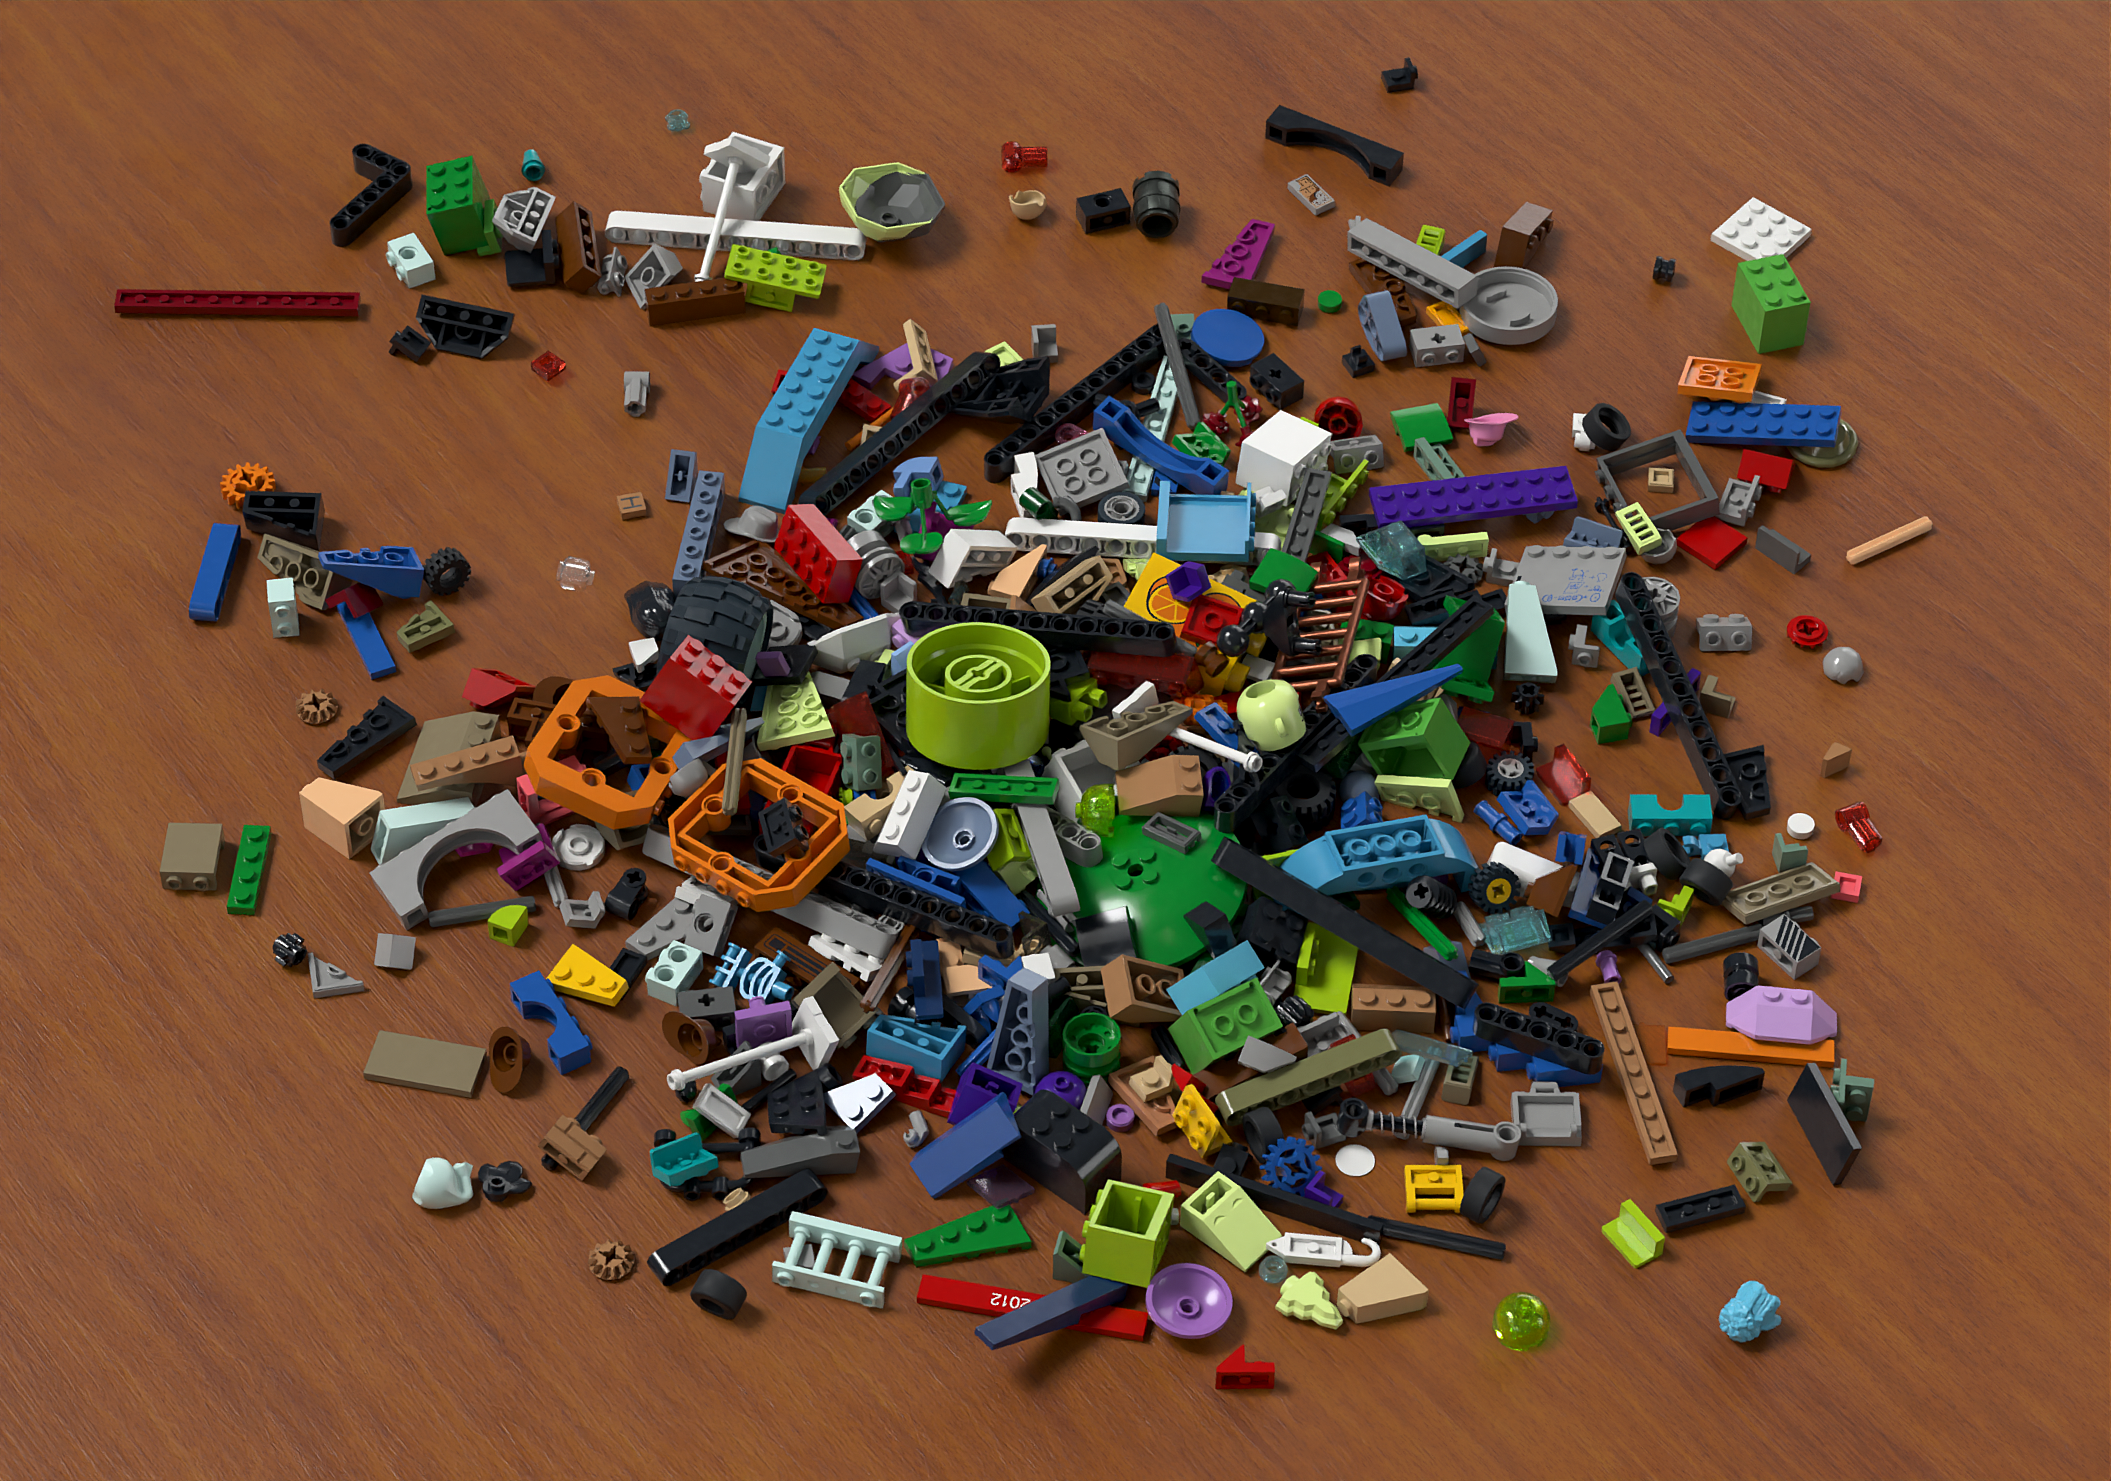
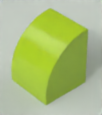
M510 905L494 912L487 921L489 938L514 947L529 925L527 907Z

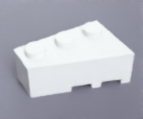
M950 529L928 572L949 589L954 587L957 581L969 582L972 581V576L981 574L984 577L1008 567L1018 547L999 531Z

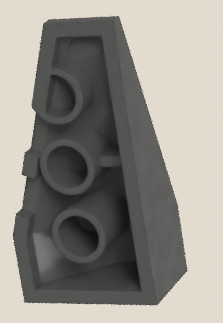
M848 1125L827 1126L826 1135H818L817 1129L805 1131L804 1134H795L741 1152L740 1157L744 1178L793 1176L804 1169H811L815 1175L849 1174L856 1172L860 1150L856 1130Z

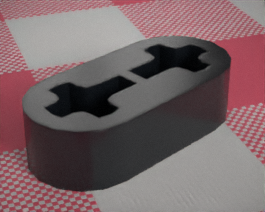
M1537 1002L1530 1006L1528 1016L1560 1027L1567 1025L1569 1027H1566V1029L1577 1032L1578 1020L1573 1015L1544 1002Z

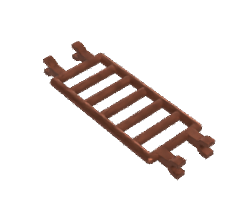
M1360 557L1350 558L1347 580L1325 583L1327 576L1322 574V562L1311 563V567L1318 571V577L1308 591L1314 592V594L1358 589L1356 595L1318 599L1315 601L1312 609L1304 607L1296 609L1299 628L1348 622L1347 628L1300 633L1301 638L1320 639L1321 641L1344 638L1343 644L1323 646L1319 656L1299 654L1291 657L1279 650L1271 675V679L1281 680V678L1334 672L1333 678L1289 683L1296 692L1313 691L1311 699L1317 702L1315 708L1317 713L1327 712L1328 706L1323 697L1329 695L1331 688H1338L1342 685L1368 593L1370 581L1364 578L1366 574L1365 569H1360ZM1353 606L1352 611L1299 617L1300 613L1304 611ZM1339 655L1338 661L1285 667L1286 661Z

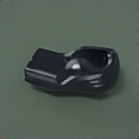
M644 581L627 590L624 598L628 603L631 621L639 632L647 639L654 638L655 641H661L675 603V597L672 589L666 584Z

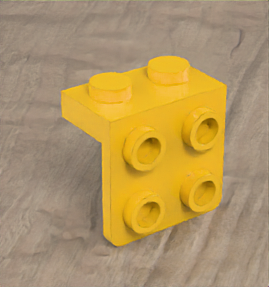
M1194 1085L1186 1086L1172 1116L1176 1125L1188 1137L1192 1148L1197 1150L1201 1158L1219 1152L1223 1143L1230 1146L1232 1140Z

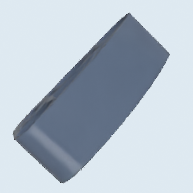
M1386 290L1364 295L1358 305V315L1372 350L1381 361L1405 357L1407 354L1406 343L1390 292Z

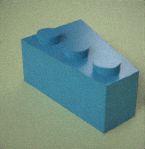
M880 1014L867 1031L866 1055L913 1066L915 1074L940 1079L942 1082L965 1050L967 1026L958 1025V1028L954 1029L940 1027V1022L932 1021L931 1025L915 1023V1019Z

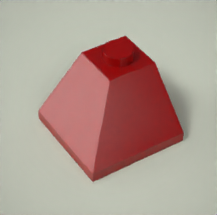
M472 668L462 697L470 700L469 705L484 710L485 707H496L511 702L514 698H522L534 694L536 686L497 669Z

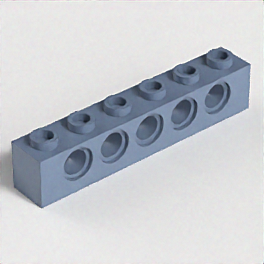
M699 470L672 578L675 600L689 580L694 577L704 578L706 575V571L702 570L703 562L710 559L725 497L724 473Z

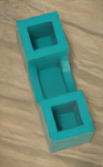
M1612 600L1607 615H1593L1591 631L1628 669L1637 667L1642 677L1650 672L1619 604Z
M1630 794L1628 805L1629 830L1640 828L1643 837L1650 836L1660 828L1668 830L1674 836L1699 837V834H1710L1713 817L1710 794H1683L1681 808L1674 811L1663 809L1657 802V794Z

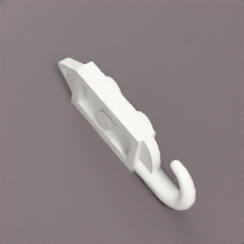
M1285 1232V1236L1266 1243V1249L1282 1257L1283 1262L1330 1267H1340V1265L1369 1267L1375 1264L1381 1255L1378 1244L1367 1238H1363L1361 1241L1363 1244L1371 1247L1372 1254L1369 1256L1353 1255L1350 1244L1342 1240L1341 1237Z

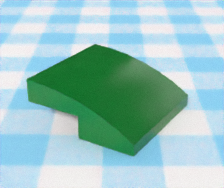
M1438 403L1390 411L1395 433L1400 436L1404 452L1413 451L1415 440L1422 437L1427 440L1430 446L1439 443L1441 445L1451 444L1453 441L1448 422Z
M1270 548L1249 580V588L1265 593L1269 583L1277 579H1285L1290 581L1297 591L1308 592L1318 577V571L1292 555Z

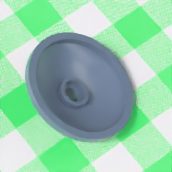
M962 797L948 801L938 808L922 844L923 853L930 863L945 871L968 869L981 862L993 849L999 832L998 819L991 807L982 800Z

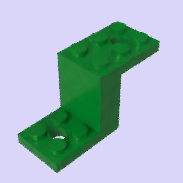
M1446 595L1443 606L1448 611L1450 617L1467 601ZM1495 608L1494 614L1433 668L1434 670L1459 664L1463 668V673L1440 686L1441 689H1444L1443 693L1458 697L1459 694L1469 696L1468 700L1483 704L1484 700L1492 702L1494 691L1488 684V679L1505 626V621Z

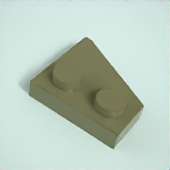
M428 601L425 604L426 610L420 616L415 614L406 625H403L396 632L398 641L409 653L455 633L454 624L432 601Z

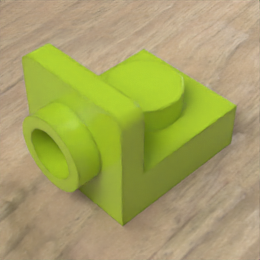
M1684 885L1681 893L1674 895L1672 902L1659 899L1657 906L1681 921V927L1692 906L1694 889Z

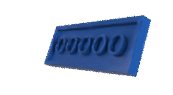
M1693 401L1685 436L1688 443L1835 447L1842 411L1841 406Z

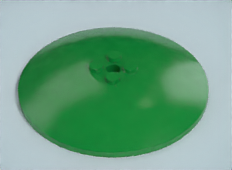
M1116 807L1084 822L1081 826L1100 837L1103 858L1100 863L1093 867H1082L1064 857L1080 905V911L1073 912L1076 918L1127 906L1135 930L1132 935L1139 958L1171 967L1183 965L1207 951L1183 916L1207 901L1224 912L1230 926H1232L1244 904L1248 883L1211 861L1223 837H1227L1240 844L1233 832L1222 833L1214 827V816L1201 809L1199 817L1168 816L1201 832L1202 839L1199 842L1195 841L1193 848L1188 847L1189 851L1186 854L1142 834V826L1153 816L1119 815V808ZM1134 871H1143L1139 876H1130ZM1038 879V883H1037V886H1036L1035 898H1036V899L1045 907V909L1048 911V908H1047V907L1044 905V903L1037 897V892H1038L1039 889H1041V891L1044 893V890H1043V888H1042L1040 879ZM1069 922L1074 929L1069 934L1078 942L1076 927ZM1041 927L1042 932L1046 937L1047 941L1049 942V944L1051 946L1056 945L1057 943ZM1080 952L1076 958L1072 959L1076 962V966L1084 967Z

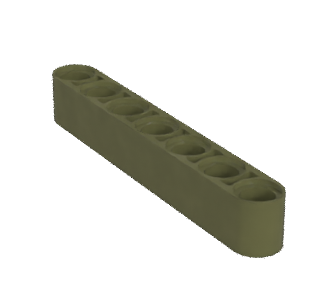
M1380 1029L1226 1089L1217 1095L1215 1103L1219 1106L1218 1109L1228 1126H1237L1242 1124L1243 1116L1248 1112L1261 1107H1267L1273 1112L1390 1066L1401 1058L1402 1052L1388 1029Z

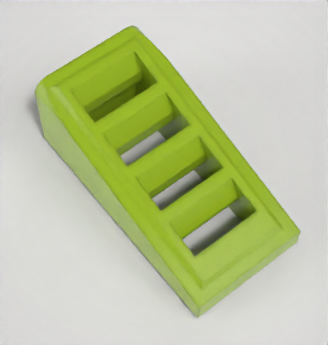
M1423 225L1416 244L1439 256L1445 242V230Z

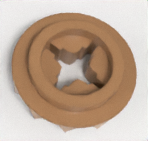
M311 689L310 694L302 693L301 699L296 700V713L301 720L307 723L317 724L326 722L336 714L338 709L337 699L333 697L332 692L325 693L323 689L319 692H314ZM314 702H318L320 705L319 710L313 705Z
M607 1239L606 1243H597L595 1249L590 1251L588 1259L589 1268L594 1275L601 1279H619L627 1275L633 1268L634 1254L629 1245H623L620 1240L611 1242ZM615 1253L616 1259H612L607 1265L606 1257H610Z

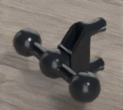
M1285 579L1272 581L1265 590V601L1263 603L1256 601L1244 607L1241 613L1242 623L1239 626L1231 624L1220 630L1216 640L1220 652L1228 657H1238L1246 652L1251 633H1265V636H1268L1278 649L1287 656L1295 657L1299 654L1319 656L1322 651V645H1320L1322 642L1320 639L1301 638L1296 607L1312 609L1316 601L1313 598L1315 596L1314 592L1297 591L1295 586Z

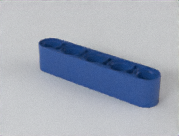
M213 524L189 604V617L191 620L215 622L218 620L241 541L240 525Z

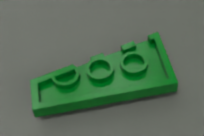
M1005 1200L904 1239V1247L914 1265L921 1267L951 1262L955 1257L967 1256L968 1259L979 1257V1253L991 1251L1000 1254L1008 1252L1010 1248L1021 1247L1022 1250L1032 1248V1241L1009 1202Z

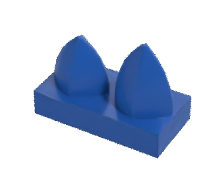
M1001 984L977 993L963 1008L987 1030L989 1035L993 1032L992 1020L998 1023L1000 1015L998 1001L1005 994Z

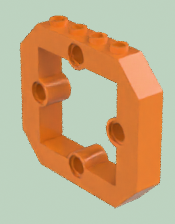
M606 675L575 680L571 683L528 746L523 766L537 795L615 830L649 824L654 814L658 816L661 813L665 804L663 800L665 797L670 798L673 794L668 785L669 782L671 783L670 777L679 770L672 757L683 742L693 740L641 703L647 735L668 745L661 756L651 760L647 778L634 797L606 785L605 775L598 769L587 768L580 773L554 761L553 758L559 749H570L575 745L580 728L579 719L588 708L586 706L587 697L639 696L641 699L645 693Z
M762 758L742 761L738 801L750 789L775 803L785 797L793 805L797 804L801 808L804 815L803 819L819 827L808 840L809 850L804 852L796 845L784 852L786 863L767 881L737 864L731 854L726 852L718 853L699 842L709 830L720 832L731 824V815H724L722 810L727 764L725 763L668 818L674 865L680 871L692 874L701 883L713 886L722 895H728L737 900L741 906L749 907L756 912L795 907L850 851L844 804Z

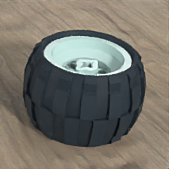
M705 576L704 578L694 577L689 580L681 589L669 616L660 647L657 675L684 639L690 635L692 638L699 640L715 655L721 656L734 669L744 673L752 681L749 688L734 707L741 708L747 702L755 686L753 677L759 668L755 659L758 652H767L774 614L769 598L762 597L760 591L748 584L727 577Z

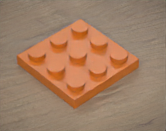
M1688 356L1678 383L1677 394H1683L1688 398L1708 397L1714 401L1728 399L1736 403L1752 402L1761 375L1762 364Z

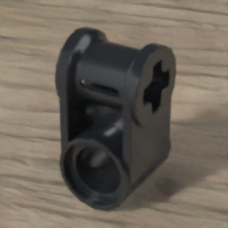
M630 868L624 872L605 900L606 912L629 921L633 920L638 909L649 895L648 887L645 885L647 881L646 873L642 869Z

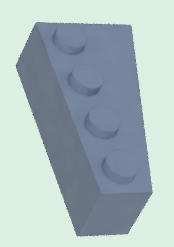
M1024 967L1008 979L987 1068L1023 1083L1021 1090L1031 1095H1034L1035 1088L1040 1080L1049 1074L1048 978Z

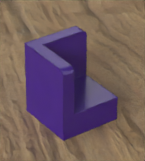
M1187 561L1166 575L1173 599L1190 602L1212 588L1204 564Z
M1321 1170L1305 1189V1198L1339 1208L1343 1203V1195L1325 1186V1172Z

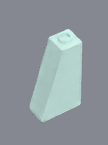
M1516 581L1514 584H1509L1503 680L1555 683L1557 667L1536 585H1530L1526 581Z
M469 797L380 810L371 851L379 865L386 863L398 856L403 850L411 848L421 842L426 836L436 833L448 823L459 819L476 807L473 806Z

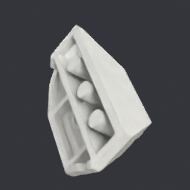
M885 613L837 629L822 636L817 641L808 642L809 646L815 645L818 651L812 664L842 674L848 671L854 672L860 660L878 661L885 648L889 650L893 643L891 625L901 619L899 613Z

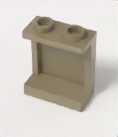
M168 823L160 867L163 889L216 890V870L220 849H224L225 845L222 824Z
M831 962L791 1003L798 1010L803 999L813 996L839 1039L835 1049L837 1050L841 1046L846 1049L857 1039L854 1033L861 1026L866 1030L877 1019L874 1014L878 1011V1008L876 1007L874 1012L864 1013V1009L860 1007L863 996L839 972L841 969L834 962Z

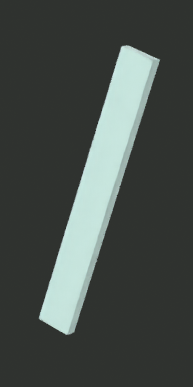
M1165 355L1163 356L1151 398L1158 400L1160 410L1145 416L1143 425L1163 442L1165 441L1178 398L1168 357ZM1133 455L1126 477L1130 488L1122 492L1135 494L1142 501L1146 502L1156 469Z

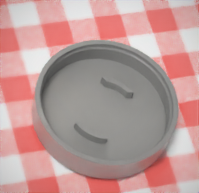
M1494 267L1475 274L1477 275V295L1459 308L1464 325L1476 336L1497 344L1518 345L1540 339L1552 329L1556 321L1558 297L1550 282L1535 272L1518 267Z

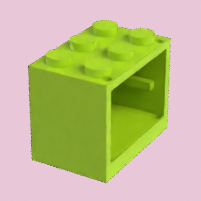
M1108 1179L1104 1190L1099 1189L1096 1205H1092L1089 1221L1086 1220L1083 1226L1082 1237L1086 1238V1244H1082L1079 1261H1083L1082 1273L1148 1288L1169 1241L1175 1194Z

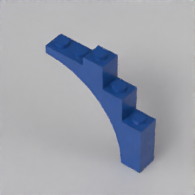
M1466 970L1458 971L1468 977ZM1476 992L1466 1009L1455 1005L1456 1015L1454 1027H1450L1452 1044L1456 1043L1458 1053L1488 1051L1489 1060L1494 1061L1497 1072L1526 1069L1528 1079H1532L1533 1082H1556L1558 1087L1601 1082L1602 1069L1593 1075L1584 1074L1477 1037L1473 1032L1474 1012L1477 1005L1483 1002Z

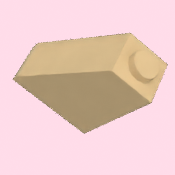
M1389 1253L1338 1289L1337 1307L1345 1317H1349L1358 1324L1422 1310L1427 1307L1429 1290Z

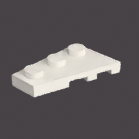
M824 933L811 936L808 944L815 951L830 960L843 961V968L849 972H853V970L861 972L860 978L866 982L874 980L884 963V959L867 954Z

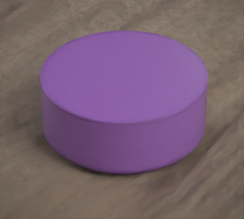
M1124 1104L1113 1105L1106 1114L1107 1126L1115 1132L1130 1130L1134 1125L1133 1110Z

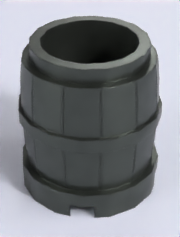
M1148 171L1139 180L1137 177L1132 185V193L1134 199L1133 212L1138 230L1143 235L1155 239L1169 236L1175 231L1179 223V181L1177 179L1175 181L1171 178L1170 173L1164 171Z

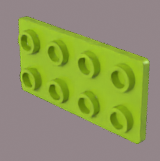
M733 244L724 278L748 283L745 302L792 312L795 294L819 299L827 265Z
M1309 922L1300 949L1294 996L1297 995L1303 998L1316 1013L1330 1015L1341 1011L1346 1016L1358 947L1317 923Z

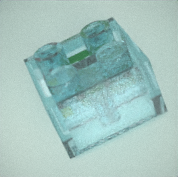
M1402 521L1391 523L1356 537V542L1379 569L1403 580L1426 572L1425 547Z
M1522 906L1509 910L1510 915L1507 912L1485 916V922L1478 924L1486 935L1485 941L1492 953L1498 955L1552 941L1544 909L1534 910V906Z

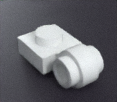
M1573 413L1572 437H1575L1574 448H1579V451L1594 449L1595 444L1588 438L1582 426V421L1586 414Z

